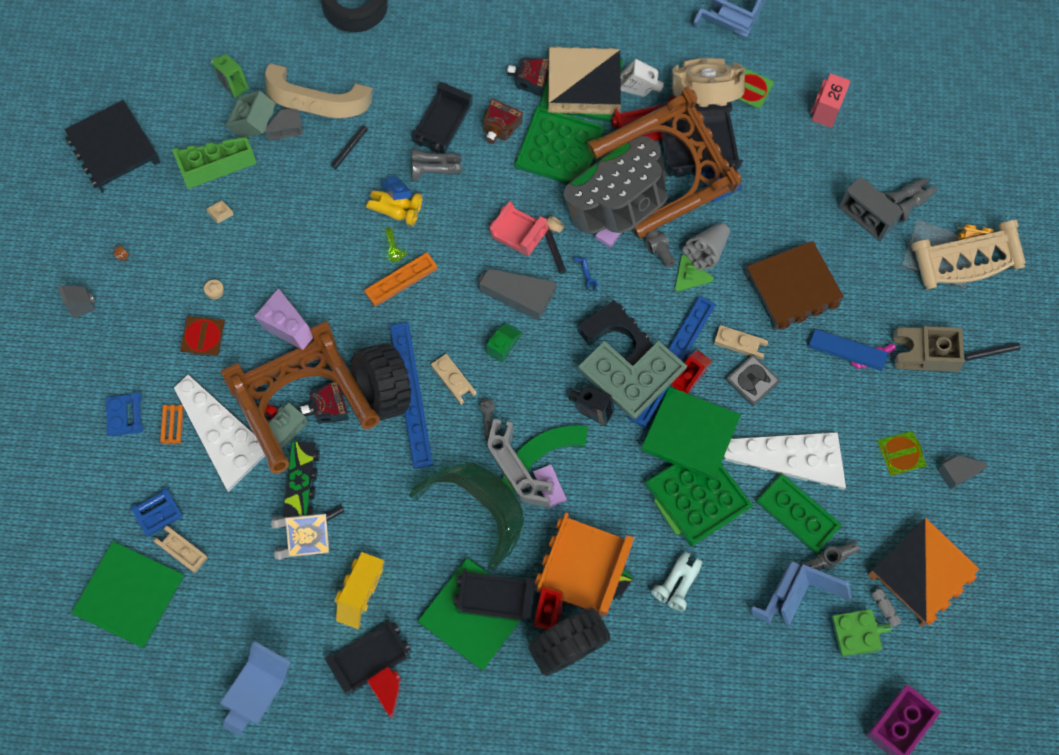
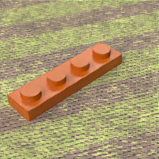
M425 253L368 287L364 292L373 306L376 307L436 271L438 267L430 255Z

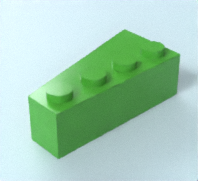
M247 137L225 140L221 144H213L212 142L206 143V146L195 148L194 145L187 146V149L183 150L178 148L172 149L188 189L257 164Z

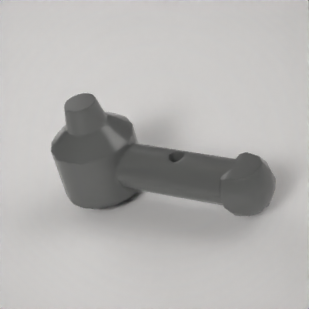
M485 399L480 404L481 413L484 414V437L486 439L490 435L492 414L495 409L494 402L490 399Z

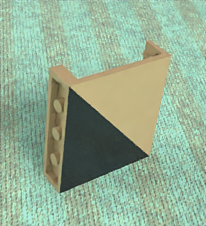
M549 48L548 112L614 114L615 110H619L620 113V49Z

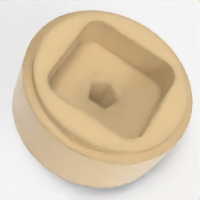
M549 216L547 219L548 227L551 231L560 233L563 230L564 224L554 216Z
M210 280L205 284L204 291L208 298L219 299L224 293V287L220 281Z

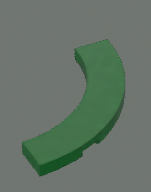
M566 426L544 432L526 443L516 455L528 472L535 462L552 450L571 446L585 447L588 426ZM503 476L500 491L515 493L505 476Z

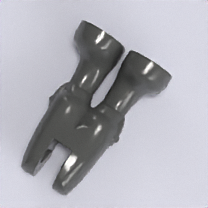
M928 178L905 185L901 191L885 194L886 198L895 204L900 203L906 197L910 198L898 205L903 211L898 222H905L909 218L912 208L923 205L925 201L937 192L935 186L930 187L926 191L922 190L929 183Z

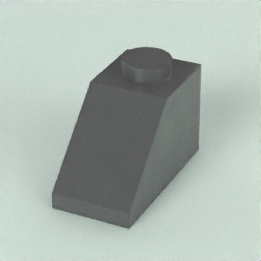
M292 108L280 110L265 130L268 141L304 135L299 110Z
M84 286L58 287L63 303L73 318L95 310L93 305L96 302L92 292L88 293Z
M950 456L941 462L942 466L938 469V472L951 490L982 473L988 465L963 456H957L953 459Z

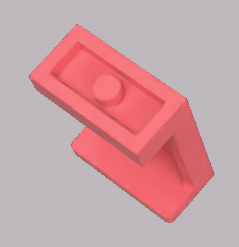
M510 201L501 209L497 219L493 220L490 224V232L493 239L528 257L548 230L547 219L540 216L537 220L515 209Z

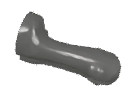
M411 148L412 181H418L421 175L425 173H461L462 165L459 164L462 162L461 155L455 153L422 152L417 148ZM420 162H437V163H440V164H430V163H420Z

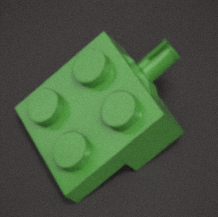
M872 609L831 617L841 657L879 652L882 650L880 633L891 632L889 623L884 625L876 623Z

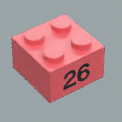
M831 73L828 80L824 79L811 111L814 114L812 121L832 128L850 80Z

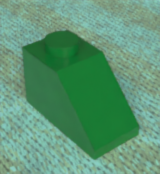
M506 323L495 332L487 343L486 354L503 363L523 332Z

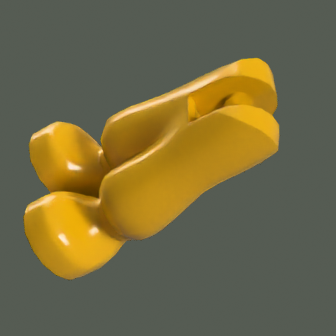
M371 191L370 197L375 201L369 200L366 205L367 209L385 214L395 220H405L408 226L415 225L417 213L420 212L422 205V194H414L411 200L408 198L393 200L387 192Z

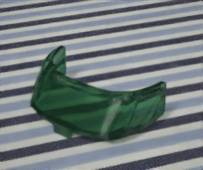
M463 462L450 468L447 466L413 487L412 490L414 491L409 496L416 501L436 482L455 483L464 488L484 505L497 521L499 541L487 567L495 570L512 553L521 535L524 523L523 510L511 489L492 472L475 463Z

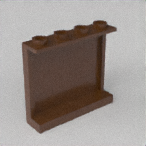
M814 241L749 265L744 273L747 280H752L774 322V331L777 329L784 330L795 322L801 323L812 315L814 317L819 316L827 309L834 310L841 305L840 303L844 298Z

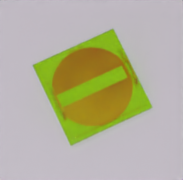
M914 431L877 440L890 476L927 466L923 457L922 447L919 439H916Z

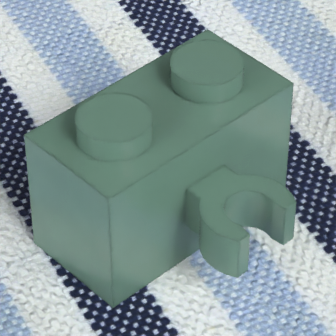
M290 403L280 407L276 416L272 420L267 421L282 450L308 424L306 417Z

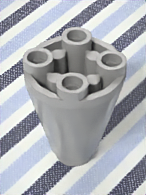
M723 223L716 224L693 236L686 242L683 252L693 262L697 270L712 269L716 266L728 240L729 227Z

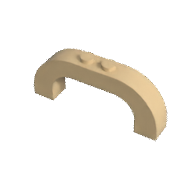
M269 64L266 68L265 92L271 100L282 106L326 117L347 118L365 112L371 105L373 89L371 87L355 84L348 93L330 94L286 82L287 67Z

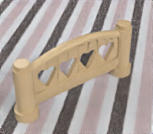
M1011 220L999 224L1000 232L931 247L929 239L912 243V251L916 253L923 285L926 287V290L937 288V283H967L985 279L1002 272L1010 266L1014 270L1025 268L1026 262L1017 231L1019 227L1018 221ZM995 246L1005 255V260L998 259L997 262L992 261L991 257ZM977 250L988 259L987 264L981 263L979 266L974 264ZM960 254L970 263L969 268L963 267L962 270L956 268ZM942 257L952 266V272L939 273L938 269Z

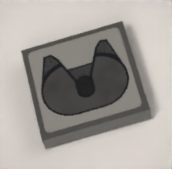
M752 355L726 381L754 407L779 384L780 379L758 358Z

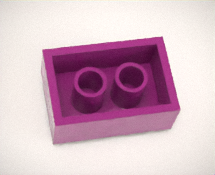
M907 684L900 689L866 734V737L888 755H910L941 711Z

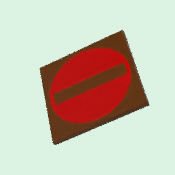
M187 316L180 352L193 353L200 356H218L225 320Z

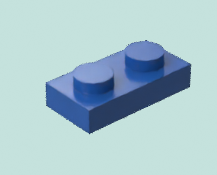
M390 176L387 179L381 180V187L393 200L411 198V190L398 177Z

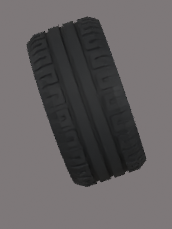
M321 0L322 10L328 22L339 30L351 33H359L374 28L383 20L388 9V0H370L366 5L358 8L344 7L336 0Z

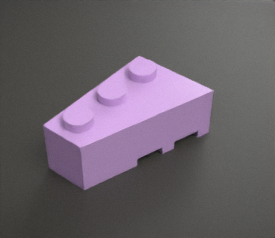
M279 288L254 316L264 330L302 350L313 339L310 328Z

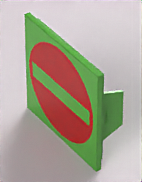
M745 68L744 94L738 100L761 109L775 82Z

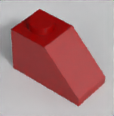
M699 350L695 351L685 362L687 365L686 370L671 385L677 390L688 394L713 361Z
M542 587L533 626L548 630L559 623L563 608V592Z
M387 667L367 681L391 719L395 714L400 692V684L398 682L401 679L395 670L391 672L390 668Z

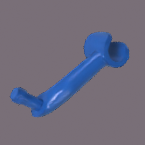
M575 256L574 261L583 262L582 269L587 281L586 289L588 290V287L593 285L596 292L598 282L591 278L586 257L578 258Z

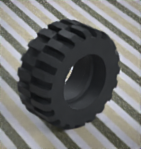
M387 343L357 350L351 360V371L372 410L377 412L380 421L403 415L410 407L411 383L400 353L395 350L394 346Z
M588 608L541 633L529 643L528 650L540 672L545 676H549L574 664L610 641L611 634L598 611L594 608Z

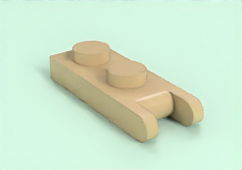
M721 325L714 345L748 356L754 355L758 359H763L764 357L763 353L757 352L759 345L767 346L768 341Z
M447 354L431 364L432 369L460 405L464 403L461 396L469 391L472 396L477 394Z
M166 525L164 530L169 533L162 542L157 538L153 542L195 574L208 557Z

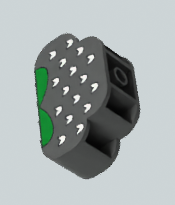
M640 136L611 151L570 182L564 190V198L572 224L584 233H597L604 229L614 233H623L633 229L659 209L667 200L665 187L666 171L659 144L649 137Z

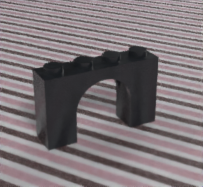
M615 300L578 325L579 335L589 346L611 332H619L628 336L633 342L634 352L625 360L632 366L653 347L648 335L644 331H640L636 321L633 318H629L624 307L621 304H617Z

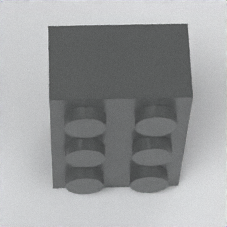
M859 177L846 190L838 207L880 242L894 229L903 213L897 204L891 202L884 193L875 189L869 181L864 180L862 177Z

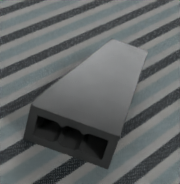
M488 269L486 274H482L478 281L480 292L538 321L557 288V283L554 281Z

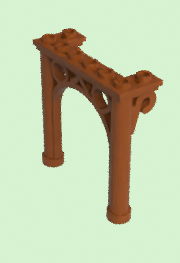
M689 86L685 87L681 96L673 99L666 106L598 140L594 139L588 142L592 155L597 159L644 134L665 132L682 141L690 151L695 164V180L692 188L685 196L656 210L634 227L633 231L638 239L645 237L647 233L727 192H736L741 184L742 178L739 172L735 171L733 167L730 168L726 159L723 160L719 145L714 143L711 138L713 137L709 127H705L701 112H697L695 106L698 98L695 91L691 90ZM671 119H674L672 122V128L661 125ZM681 119L685 120L690 127V131L682 133L676 130V122ZM695 130L701 142H696L692 138L688 139V137ZM705 149L710 160H705L700 164L702 151ZM703 166H710L715 173L713 179H706L701 175ZM699 181L702 182V183H704V184H706V185H709V186H707V187H705V188H703V189H701V190L695 192V190H696V188H697V186H698V184H699Z
M327 321L310 329L314 341L309 343L303 350L298 348L245 374L239 363L221 371L232 397L235 396L268 461L267 465L270 471L274 474L285 471L289 466V461L266 420L265 412L272 396L286 384L310 376L329 378L338 384L363 429H371L380 421L377 412L372 410L336 348L337 346ZM314 360H321L315 368L306 367L308 363ZM327 363L332 371L325 369ZM263 384H269V387L266 391H255L259 386H262ZM254 398H255V399H261V400H260V403H259V408H258V406H257V404H256Z

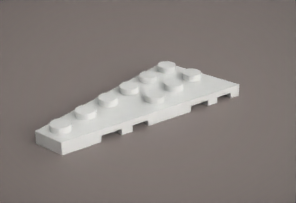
M187 375L174 389L229 492L265 455L255 435L194 379Z
M838 433L731 439L724 455V461L745 466L750 465L761 470H770L777 472V474L782 473L785 476L805 481L811 480L819 482L821 485L835 486L841 490L846 489Z

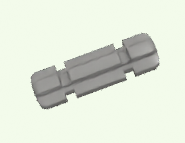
M882 589L874 591L872 596L875 601H878L877 605L885 618H888L887 621L890 626L895 627L899 625L901 619L898 615H895L896 611L888 598L884 597V591Z

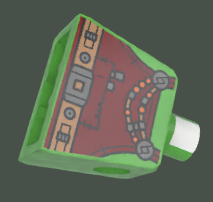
M224 54L221 57L215 56L212 59L211 63L217 79L234 98L249 89L241 66L231 57Z

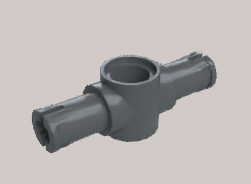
M658 230L647 233L645 244L648 251L659 256L666 268L675 265L676 260L669 252V241L665 233H659Z
M855 540L841 547H828L823 553L817 555L815 559L803 563L801 566L806 565L816 570L832 569L838 563L845 561L846 557L859 553L860 547H855L858 544ZM827 554L833 555L835 561H829L827 559Z

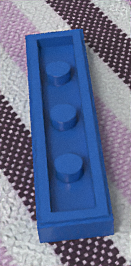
M815 329L809 344V348L879 371L883 370L888 356V352Z

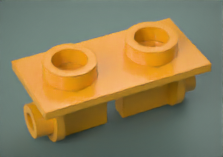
M965 224V227L957 228L962 230V233L958 235V240L991 234L994 229L982 228L981 231L976 230L974 225Z

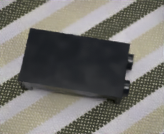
M440 81L437 86V94L417 129L411 132L412 141L416 145L425 146L435 153H446L472 106V94Z
M463 569L462 575L458 574L457 587H460L459 595L455 594L454 607H457V613L530 623L536 578L528 577L527 580L470 573Z
M389 619L386 620L384 625L334 656L330 654L324 658L346 697L367 685V680L387 667L391 670L410 658L409 651L411 648L406 640L402 641L398 634L401 632L395 622L391 624Z

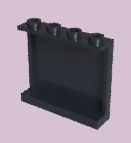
M124 100L64 129L67 134L65 140L70 147L74 146V155L78 161H83L84 164L81 165L86 175L91 174L92 178H90L92 185L94 188L98 187L101 193L104 192L103 185L150 161L154 166L161 163L155 149Z
M727 102L724 106L709 104L706 107H700L696 105L697 112L700 111L704 118L703 123L705 127H709L712 132V140L721 149L720 154L723 160H727L730 168L733 167L735 171L738 170L743 163V159L739 160L730 116L732 103ZM671 119L661 125L672 128V122L674 119ZM681 119L676 122V130L682 133L690 131V127L685 120ZM695 130L688 137V139L692 138L696 142H701ZM661 132L668 175L677 178L687 174L695 176V164L688 148L675 136ZM705 149L702 151L700 164L705 160H710ZM703 166L701 169V174L705 172L715 174L710 166Z

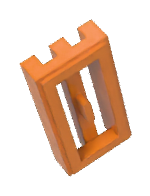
M163 405L161 444H181L183 405ZM168 411H170L169 437L166 439ZM175 411H178L176 439H173Z

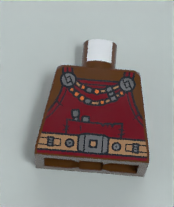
M492 99L483 123V131L487 133L485 140L490 144H494L497 138L507 141L523 122V112Z

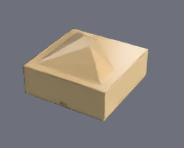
M222 200L207 208V213L217 223L233 216V211Z

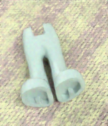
M684 552L680 556L662 586L655 585L651 590L655 598L662 603H666L676 582L682 576L683 579L668 602L670 608L681 612L686 609L685 595L702 565V561L699 558L691 567L685 564L691 554L688 552Z

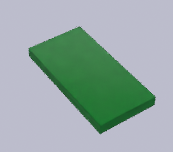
M782 473L756 501L759 506L815 554L824 547L842 526L839 521Z

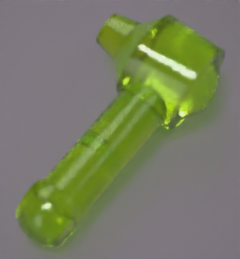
M386 228L385 232L389 245L388 258L392 263L399 262L404 256H407L406 250L397 248L392 228Z

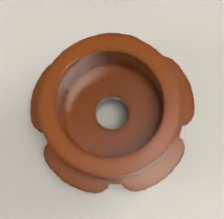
M121 245L116 248L113 247L115 257L119 261L124 260L126 262V259L130 256Z

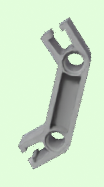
M493 419L488 438V448L492 458L522 502L550 508V497L537 496V491L549 492V494L553 495V483L533 480L510 446L514 433L513 423L507 422L505 436H500L497 433L501 428V421ZM497 444L503 445L501 449H494V446ZM525 488L532 489L529 494L522 493Z

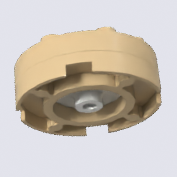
M699 58L684 61V67L679 69L678 65L673 68V95L675 97L681 96L685 87L689 86L691 90L695 91L698 98L696 104L700 107H706L709 104L724 106L727 102L734 101L744 94L745 68L737 62H733V66L725 64V59Z

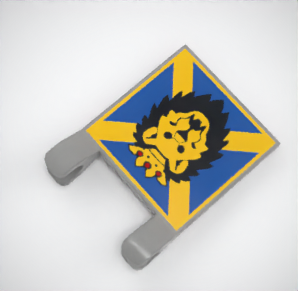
M326 513L273 517L271 519L272 528L286 526L288 548H276L274 550L275 559L329 553Z

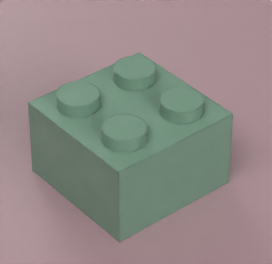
M261 91L239 96L225 127L240 138L262 134L267 129L268 120L273 115L276 103Z

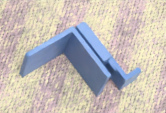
M712 0L713 11L709 12L701 8L694 20V27L698 28L702 18L747 38L766 0H758L752 13L725 0Z
M789 562L766 611L753 606L751 612L755 618L770 623L774 614L782 607L781 612L785 624L790 626L809 585L847 600H851L852 597L850 586L844 580L809 566H800V564L795 562Z
M254 641L251 645L247 664L220 703L231 710L224 720L223 728L241 737L249 721L257 725L286 681L290 661Z

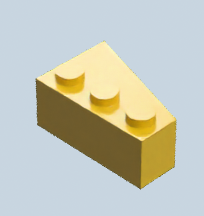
M361 552L359 559H354L351 567L353 571L351 575H346L343 583L345 587L343 591L339 590L335 599L337 603V622L359 630L361 615L363 611H367L371 594H374L382 575L384 560Z

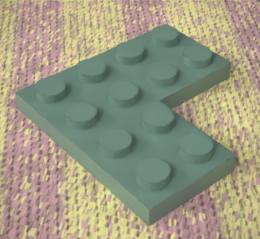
M605 341L578 366V370L602 392L612 395L613 402L634 421L687 368V365L660 341L634 366L627 362Z

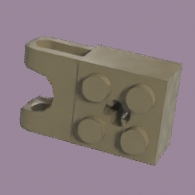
M903 327L897 328L893 332L894 341L897 344L906 345L910 349V352L899 353L894 361L897 369L960 372L964 364L962 328Z

